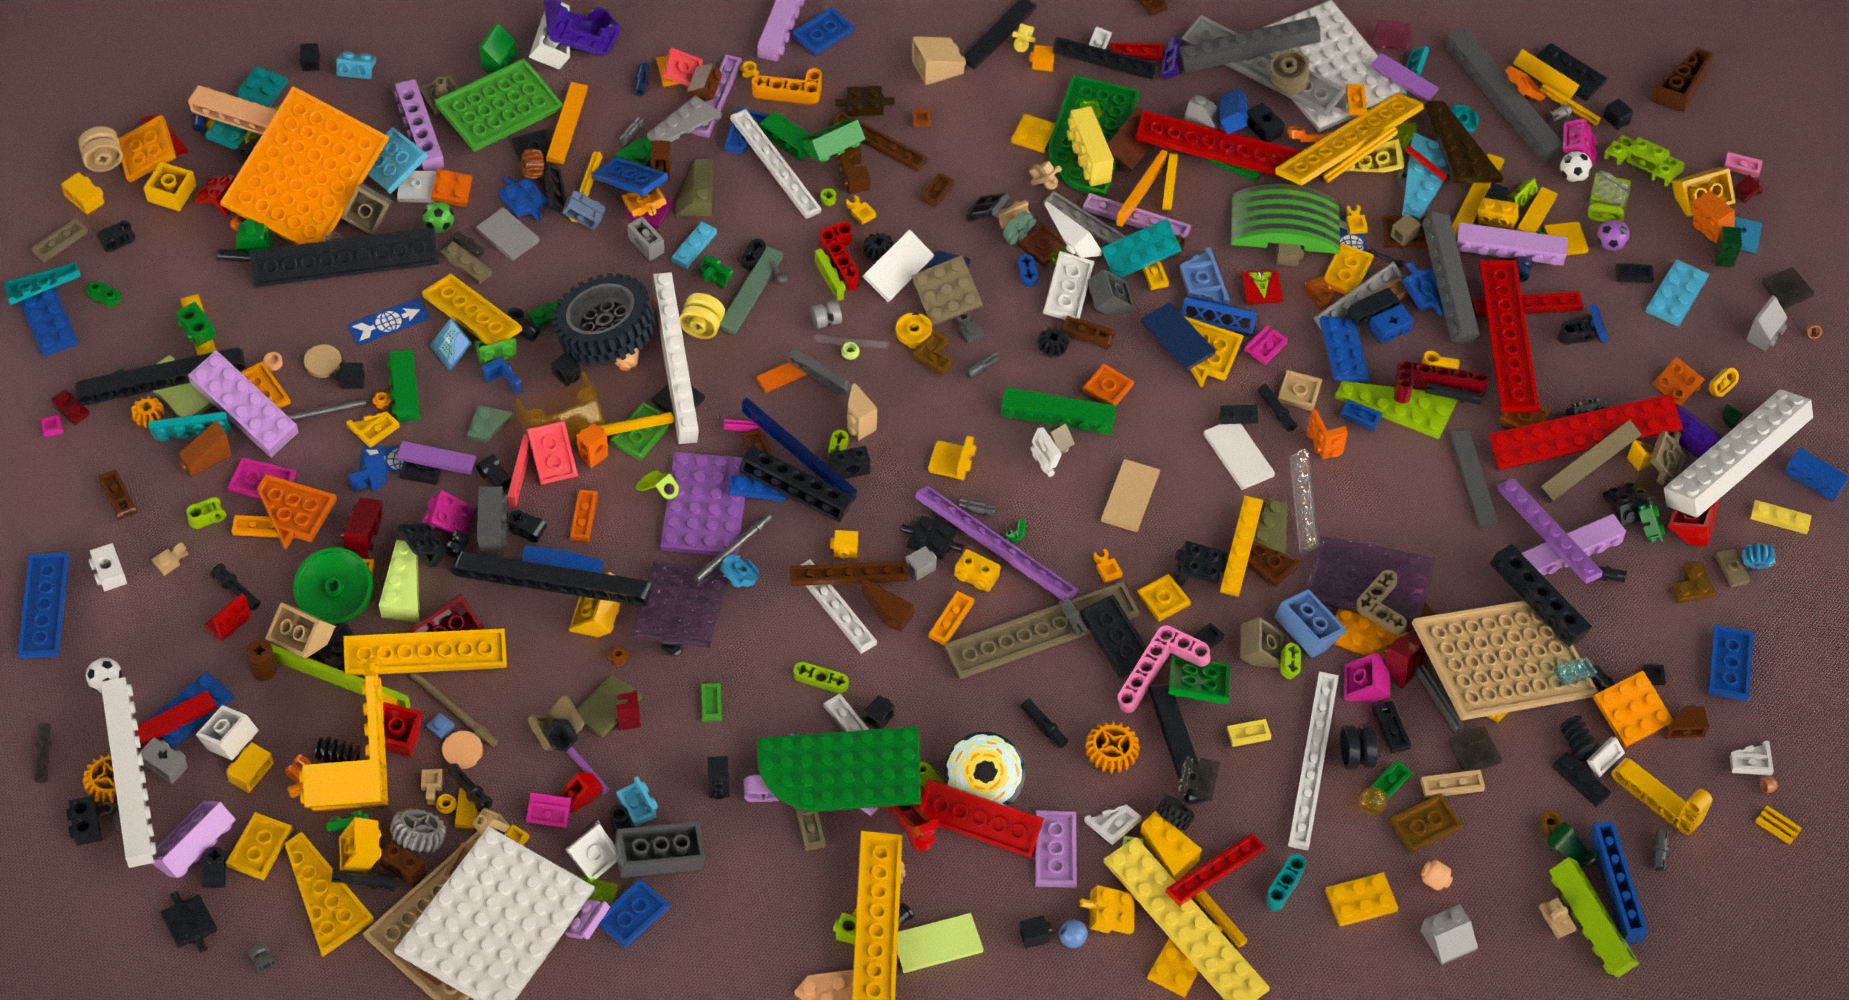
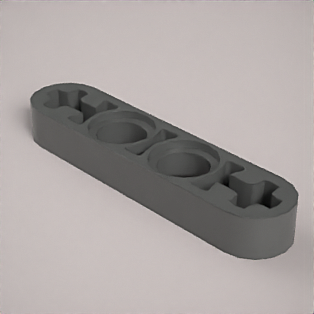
M791 348L786 355L789 363L838 394L846 396L852 388L849 381L798 349Z

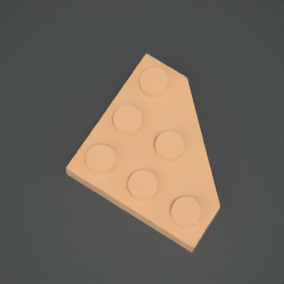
M853 970L808 975L795 990V995L802 1000H852Z

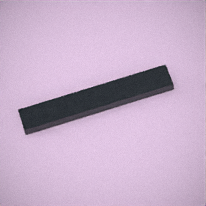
M1019 0L964 55L966 65L976 69L1020 26V23L1022 24L1036 10V4L1029 0Z
M1057 36L1054 40L1052 50L1054 54L1151 80L1154 77L1156 66L1154 62Z

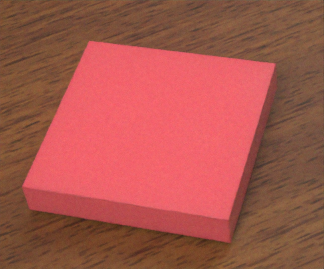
M670 48L663 77L689 87L696 67L702 66L703 59Z

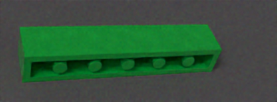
M1005 387L1000 416L1040 422L1047 425L1066 424L1067 427L1082 431L1112 434L1116 406Z

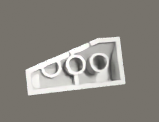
M1047 201L1044 203L1063 240L1067 244L1066 249L1072 255L1077 254L1079 257L1084 258L1101 256L1103 254L1088 230Z

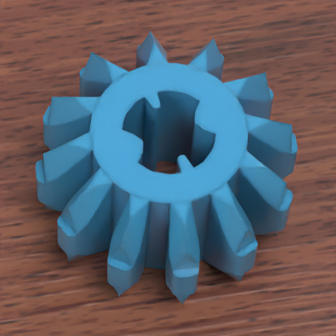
M1765 543L1747 545L1742 553L1743 564L1745 567L1752 569L1771 567L1776 559L1775 549L1772 545Z

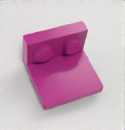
M1585 118L1564 122V153L1582 150L1589 156L1592 167L1595 166L1598 140L1596 135L1594 136L1592 133L1591 125L1587 124Z

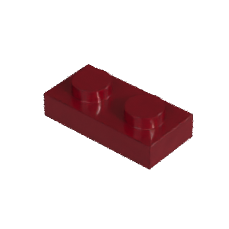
M67 389L51 399L52 404L74 425L90 416L89 410L84 405L79 404L77 399Z

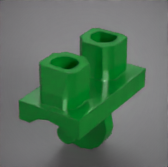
M703 256V263L699 269L703 274L702 279L705 282L712 280L722 289L725 288L728 280L732 278L733 270L730 267L723 268L717 257Z

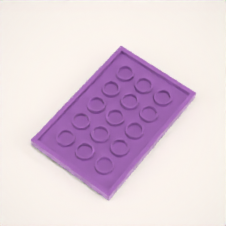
M674 452L671 476L678 484L679 491L675 498L667 499L660 551L718 556L741 536L746 497L729 495L728 478L730 475L748 477L738 471L743 457ZM672 484L669 485L668 495L674 492ZM739 548L732 554L738 555Z

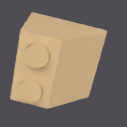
M854 383L848 402L847 430L851 436L854 435L859 441L877 430V407Z

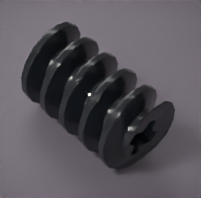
M1577 715L1564 721L1560 725V731L1564 735L1565 740L1568 741V745L1572 748L1573 753L1576 754L1577 760L1584 761L1597 751L1594 748L1598 744L1596 741L1591 742L1594 738L1593 735H1587L1590 730L1588 728L1583 729L1586 724L1585 722H1580L1582 717Z
M327 736L325 741L321 737L316 745L315 758L317 760L323 759L324 762L330 761L331 763L359 761L361 745H357L354 750L353 743L346 747V741L344 740L338 745L337 738L331 743L330 736Z

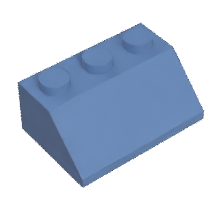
M1309 589L1281 602L1274 616L1311 658L1328 650L1347 631Z

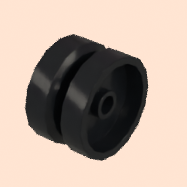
M1371 723L1360 724L1358 729L1354 725L1341 726L1340 750L1346 770L1357 769L1360 764L1364 768L1376 767L1378 758L1377 738Z

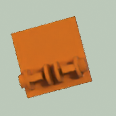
M1676 357L1652 382V385L1664 395L1672 394L1675 404L1680 407L1694 391L1698 392L1701 389V384L1705 379Z

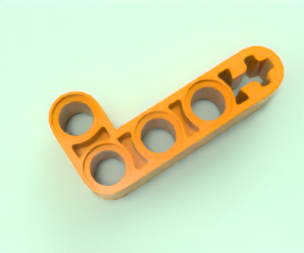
M817 68L809 69L805 80L757 75L752 78V95L758 99L808 105L817 104L820 100L822 72Z

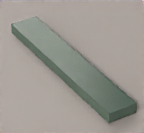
M770 247L765 249L720 322V330L736 335L774 273L770 262L774 261L778 267L784 257L783 252Z

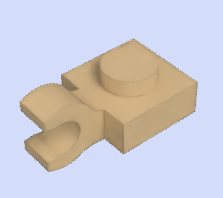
M181 542L174 547L172 552L166 549L151 560L163 576L180 566L178 560L186 557L188 552Z
M422 769L421 791H426L427 806L436 805V791H442L443 769Z

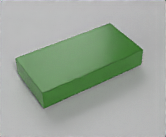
M721 683L701 684L702 722L722 721Z

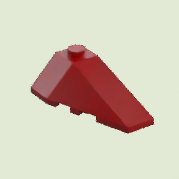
M1720 499L1698 518L1675 510L1671 515L1668 527L1689 545L1708 546Z

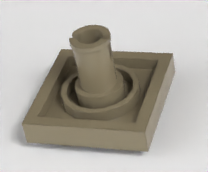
M451 75L437 77L433 82L418 87L422 98L433 115L441 113L435 106V100L459 89Z

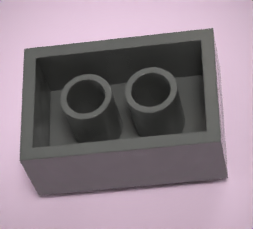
M502 486L479 487L477 539L479 552L482 555L502 557L504 556V549L508 548L506 533H508L507 516H509V507L507 505V494H503Z

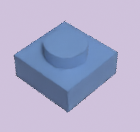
M439 713L426 725V729L442 741L455 729V724Z

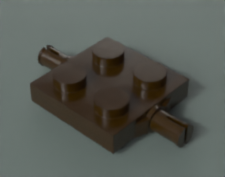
M882 86L847 87L846 99H835V107L846 106L849 116L884 115L885 104H895V97H884Z

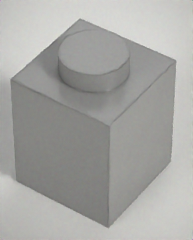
M926 546L906 556L907 570L916 581L936 570L937 557Z

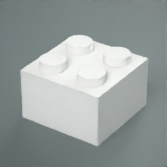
M222 705L199 730L196 736L208 751L233 760L259 730L246 714Z

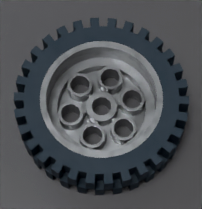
M607 273V277H603L600 274L597 275L595 280H593V277L587 278L589 282L585 284L583 281L579 282L578 288L573 286L570 288V294L565 292L562 295L564 300L559 299L557 302L558 306H555L553 309L555 314H552V326L564 353L566 352L577 363L581 361L583 365H588L590 361L592 366H597V363L600 362L601 366L607 365L609 360L612 364L616 363V358L621 357V360L626 359V354L629 353L632 356L636 353L635 348L639 350L643 348L642 342L647 343L650 340L648 335L652 336L654 333L653 328H656V311L648 291L641 281L638 282V279L635 277L631 279L630 275L626 274L623 278L622 273H617L615 277L612 273Z

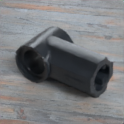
M512 307L508 310L507 315L522 327V331L519 333L532 342L536 340L541 333V329L526 319L524 311L520 308Z
M491 454L476 464L479 474L483 478H488L495 487L502 486L503 491L509 488L512 478L503 470L495 455Z

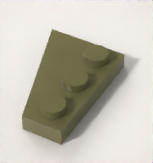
M1269 498L1257 524L1253 540L1267 546V549L1276 553L1282 552L1285 555L1288 504Z

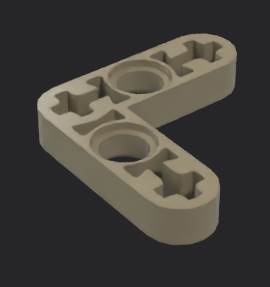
M1384 570L1358 598L1357 611L1392 634L1401 635L1406 631V618L1381 603L1397 585V574L1392 570ZM1392 578V581H1391V580H1388V581L1385 583V579ZM1378 589L1382 591V594L1378 596L1373 595L1372 591ZM1369 602V606L1362 607V604L1366 605ZM1384 612L1387 616L1385 618H1378L1376 614Z

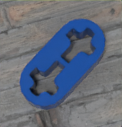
M1028 254L1021 255L1018 259V271L1021 282L1024 286L1032 287L1036 285L1038 278L1034 258Z

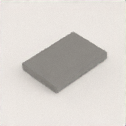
M504 207L476 226V231L511 261H514L540 242L536 234Z

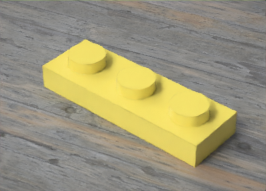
M1755 500L1750 519L1807 534L1812 515Z

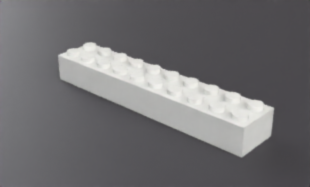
M1779 389L1664 487L1666 506L1698 518L1813 418L1811 399Z

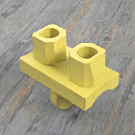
M1020 23L1018 32L1013 31L1012 37L1017 38L1014 42L1016 51L1025 52L1029 48V42H1035L1036 38L1032 37L1034 27Z

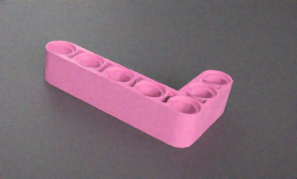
M1171 626L1160 627L1118 694L1121 711L1132 713L1136 710L1170 653L1203 667L1208 665L1211 660L1209 646ZM1165 636H1169V637H1170L1169 639H1166V640H1165V639H1162V638L1165 637ZM1183 644L1188 645V646L1185 647V648H1181V647H1180V646L1183 645ZM1155 652L1161 653L1159 655H1153V653ZM1205 653L1203 656H1198L1197 654ZM1144 668H1151L1149 671H1143ZM1137 683L1142 684V685L1139 686V687H1134V686H1133L1134 684H1137ZM1126 699L1132 700V701L1129 702V703H1124V702H1123V701L1126 700Z

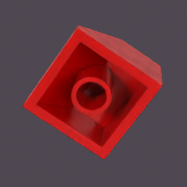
M383 702L385 750L412 757L419 739L423 713L418 710Z

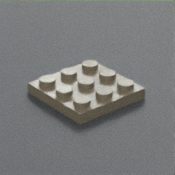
M962 255L911 276L927 316L932 323V327L983 306Z

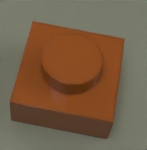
M913 109V127H931L930 109Z

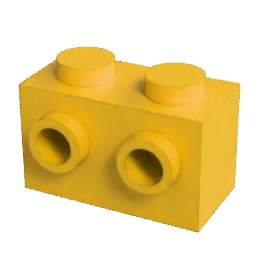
M1483 198L1478 208V222L1481 226L1514 230L1519 220L1518 203Z
M966 549L955 565L954 576L962 582L970 583L977 589L989 593L1000 576L1001 565Z

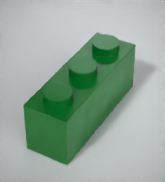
M776 111L772 112L761 122V130L771 142L800 161L808 155L799 140L812 135L811 133L804 131L797 124L792 123L784 115H780Z

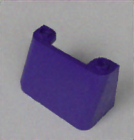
M544 0L547 32L553 41L599 56L607 55L611 51L621 26L607 9L601 7L593 8L588 17L570 12L561 5V0Z

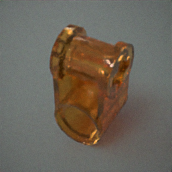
M1322 275L1303 283L1306 294L1319 309L1325 310L1333 304L1334 291Z

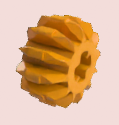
M150 396L147 399L141 397V401H135L134 406L131 407L132 418L139 427L144 425L147 429L149 426L148 421L161 420L164 417L163 404L159 402L157 397L153 399Z

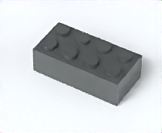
M699 822L617 829L614 842L621 878L703 869L705 853Z

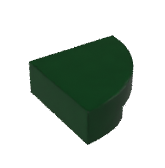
M1726 404L1723 418L1725 423L1733 429L1743 413Z

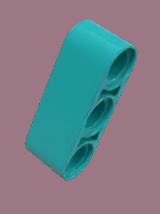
M1291 855L1270 886L1266 897V906L1270 910H1281L1302 878L1306 866V860L1302 855ZM1282 881H1287L1290 884H1284ZM1273 896H1276V897H1278V898H1280V899H1279V900H1276V899H1273L1272 897H1273Z

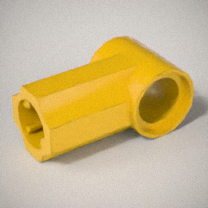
M1426 351L1421 364L1459 369V359L1440 357L1435 351Z

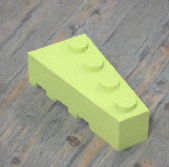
M396 540L379 608L381 618L420 622L418 555L412 552L406 541Z

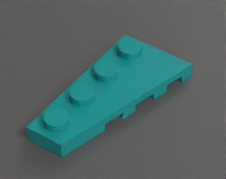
M77 262L3 283L9 303L12 305L68 281L75 280L81 277Z

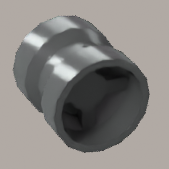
M266 943L257 944L249 950L248 955L255 962L254 967L258 973L267 972L276 965V960L273 955H270V948Z

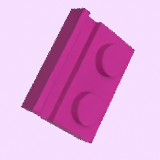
M1266 325L1245 346L1244 352H1249L1253 358L1266 365L1288 343V338L1274 329L1271 330Z
M530 792L526 822L568 828L572 798Z

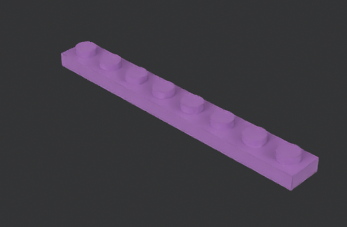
M1514 478L1498 484L1497 490L1585 584L1602 577L1603 571Z

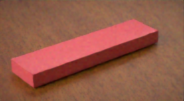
M525 434L523 435L507 495L508 507L510 508L517 506L531 453L529 437Z

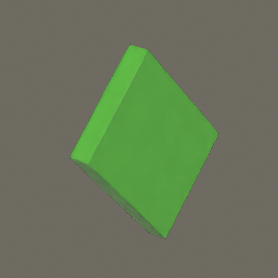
M642 402L628 420L663 413ZM673 423L617 433L610 439V444L642 461Z

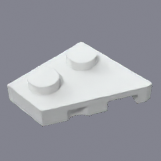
M1764 741L1760 746H1748L1743 750H1736L1730 754L1732 773L1768 776L1773 774L1774 769L1769 741Z

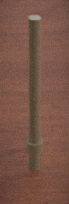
M418 672L410 673V677L468 725L480 739H484L492 747L497 745L498 740L488 733L489 730L486 727L475 722Z

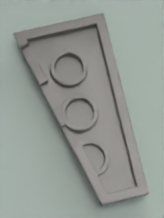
M695 95L648 132L647 138L651 141L663 140L672 142L679 139L680 135L684 133L689 134L693 132L694 128L701 125L704 127L709 124V121L722 118V113Z

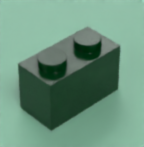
M1722 226L1714 248L1715 266L1734 267L1742 246L1741 228Z

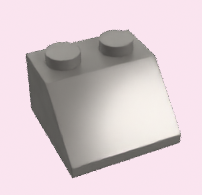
M1772 295L1755 317L1746 341L1764 351L1769 346H1774L1778 339V334L1782 335L1787 327L1785 325L1787 316L1775 296Z
M1460 904L1424 919L1420 931L1441 965L1478 949L1471 921Z

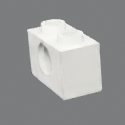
M113 543L90 550L92 558L88 560L92 570L96 569L97 574H94L97 585L102 584L104 592L127 584Z

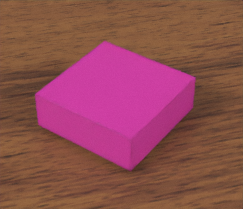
M59 415L40 419L44 437L63 433Z

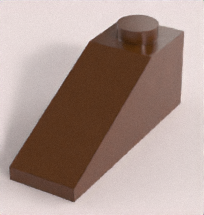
M865 578L862 580V592L883 622L889 628L902 632L914 615V605Z

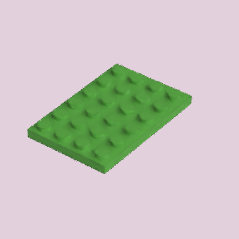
M524 58L435 100V106L473 152L553 115L563 108V103Z

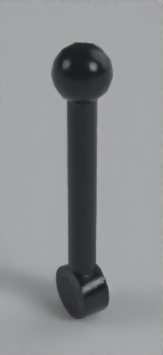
M1373 248L1368 250V253L1391 262L1394 261L1398 267H1403L1404 265L1403 260H1395L1376 252Z

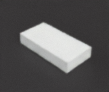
M1610 737L1586 761L1594 776L1601 777L1625 752L1618 739Z

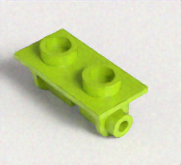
M1536 179L1523 181L1516 189V192H1512L1506 198V201L1518 203L1519 211L1538 192Z

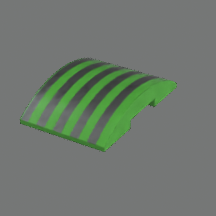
M1260 185L1232 193L1231 245L1267 248L1268 243L1303 245L1304 251L1340 254L1339 202L1317 190L1295 185Z

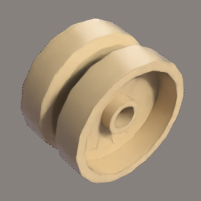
M98 126L88 129L79 137L78 144L85 167L89 170L105 172L112 170L122 162V150L117 133L113 129Z

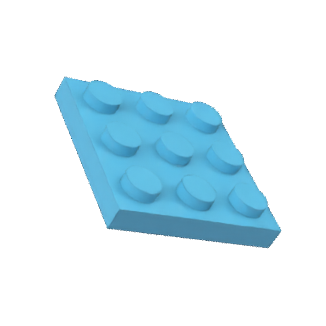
M394 127L385 134L389 136V140L367 175L389 194L428 157L422 149Z

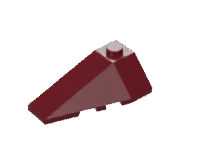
M1416 631L1397 638L1391 645L1388 644L1384 651L1386 656L1384 664L1402 689L1415 676L1414 669L1417 665L1422 666L1427 654Z

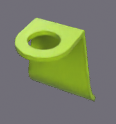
M658 470L645 475L636 485V490L646 491L656 487L666 499L675 498L679 491L678 484L671 474L661 473ZM667 483L672 484L674 487V492L671 495L666 494L664 491V486Z

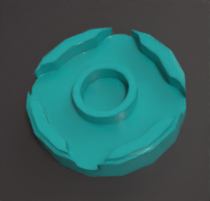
M1466 105L1450 107V110L1469 134L1477 129L1479 116L1475 110H1471V107Z

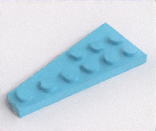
M1412 132L1410 146L1445 174L1449 175L1438 142ZM1409 155L1402 216L1404 217L1406 214H1409L1419 222L1444 181Z

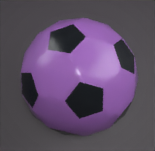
M1609 219L1603 222L1597 231L1598 242L1606 250H1620L1629 241V228L1618 219Z

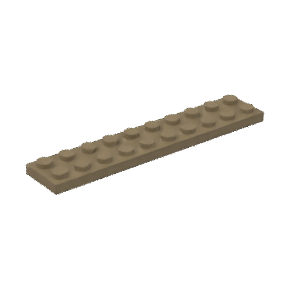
M1123 582L1071 600L1075 609L1080 612L1113 594L1129 620L1139 617L1140 613ZM1058 604L944 644V650L960 680L1091 634L1088 629L1084 634L1082 629L1079 628L1082 636H1077L1071 624L1066 621V615Z

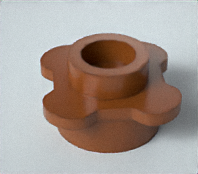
M616 645L612 652L607 653V659L611 660L616 666L624 665L631 656L630 652L622 649L621 645Z

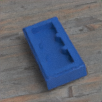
M1591 304L1589 307L1593 320L1590 321L1594 331L1597 330L1602 344L1606 343L1609 338L1597 304Z

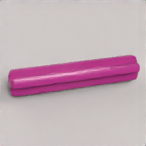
M724 419L723 427L725 430L752 431L760 428L764 433H779L780 425L778 422Z

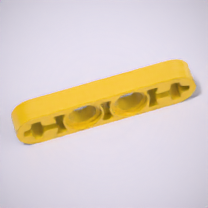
M1169 153L1162 210L1171 211L1178 159V154Z

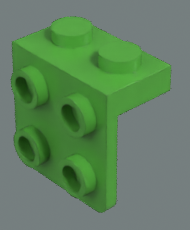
M514 338L489 345L481 340L474 341L480 364L492 362L500 357L507 360L516 355V340Z

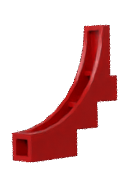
M917 805L886 807L888 814L893 813L900 832H906L914 852L920 850L923 853L932 849L931 845L936 842L934 834H936V830L940 827L937 818L934 820L928 818Z

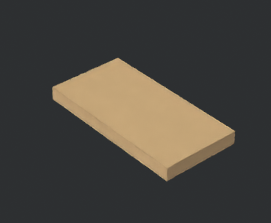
M1124 459L1101 522L1138 533L1159 477L1160 469Z

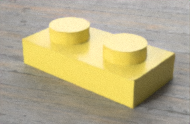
M1266 719L1227 726V733L1232 747L1271 740V733Z

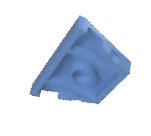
M1211 247L1206 248L1203 254L1195 255L1191 260L1180 265L1179 270L1189 297L1229 305L1230 299Z

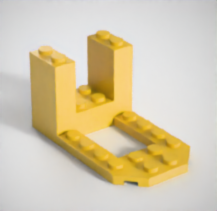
M375 657L366 658V663L363 664V674L366 682H362V692L367 698V703H363L364 715L368 716V723L364 724L365 736H369V744H366V757H370V760L302 765L303 770H299L300 783H303L304 791H300L301 804H304L306 808H312L314 812L389 806L381 677L378 678V672H376L380 668L379 662Z

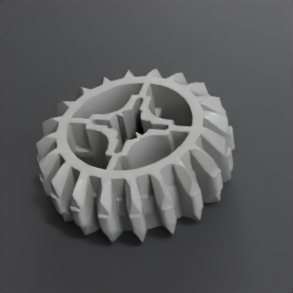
M408 808L407 810L401 809L400 812L396 813L390 824V834L393 836L392 839L397 841L398 845L404 846V849L409 848L411 851L416 850L419 853L421 851L428 853L429 851L435 852L436 849L440 848L446 837V826L443 825L444 822L439 820L438 816H433L432 812H425V809L422 811L418 808L415 810Z

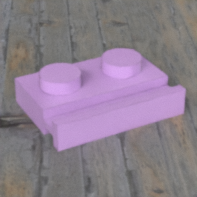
M588 899L564 933L571 938H585L588 940L610 906L605 901L601 903L597 900Z

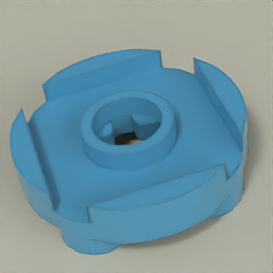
M727 555L719 570L731 580L730 583L734 587L753 586L759 575L757 567L748 559L745 561L739 559V555Z

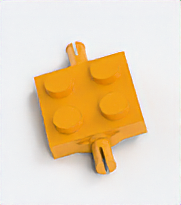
M658 187L644 196L633 192L622 195L623 202L633 217L642 216L646 212L653 216V214H656V209L667 204L664 195Z

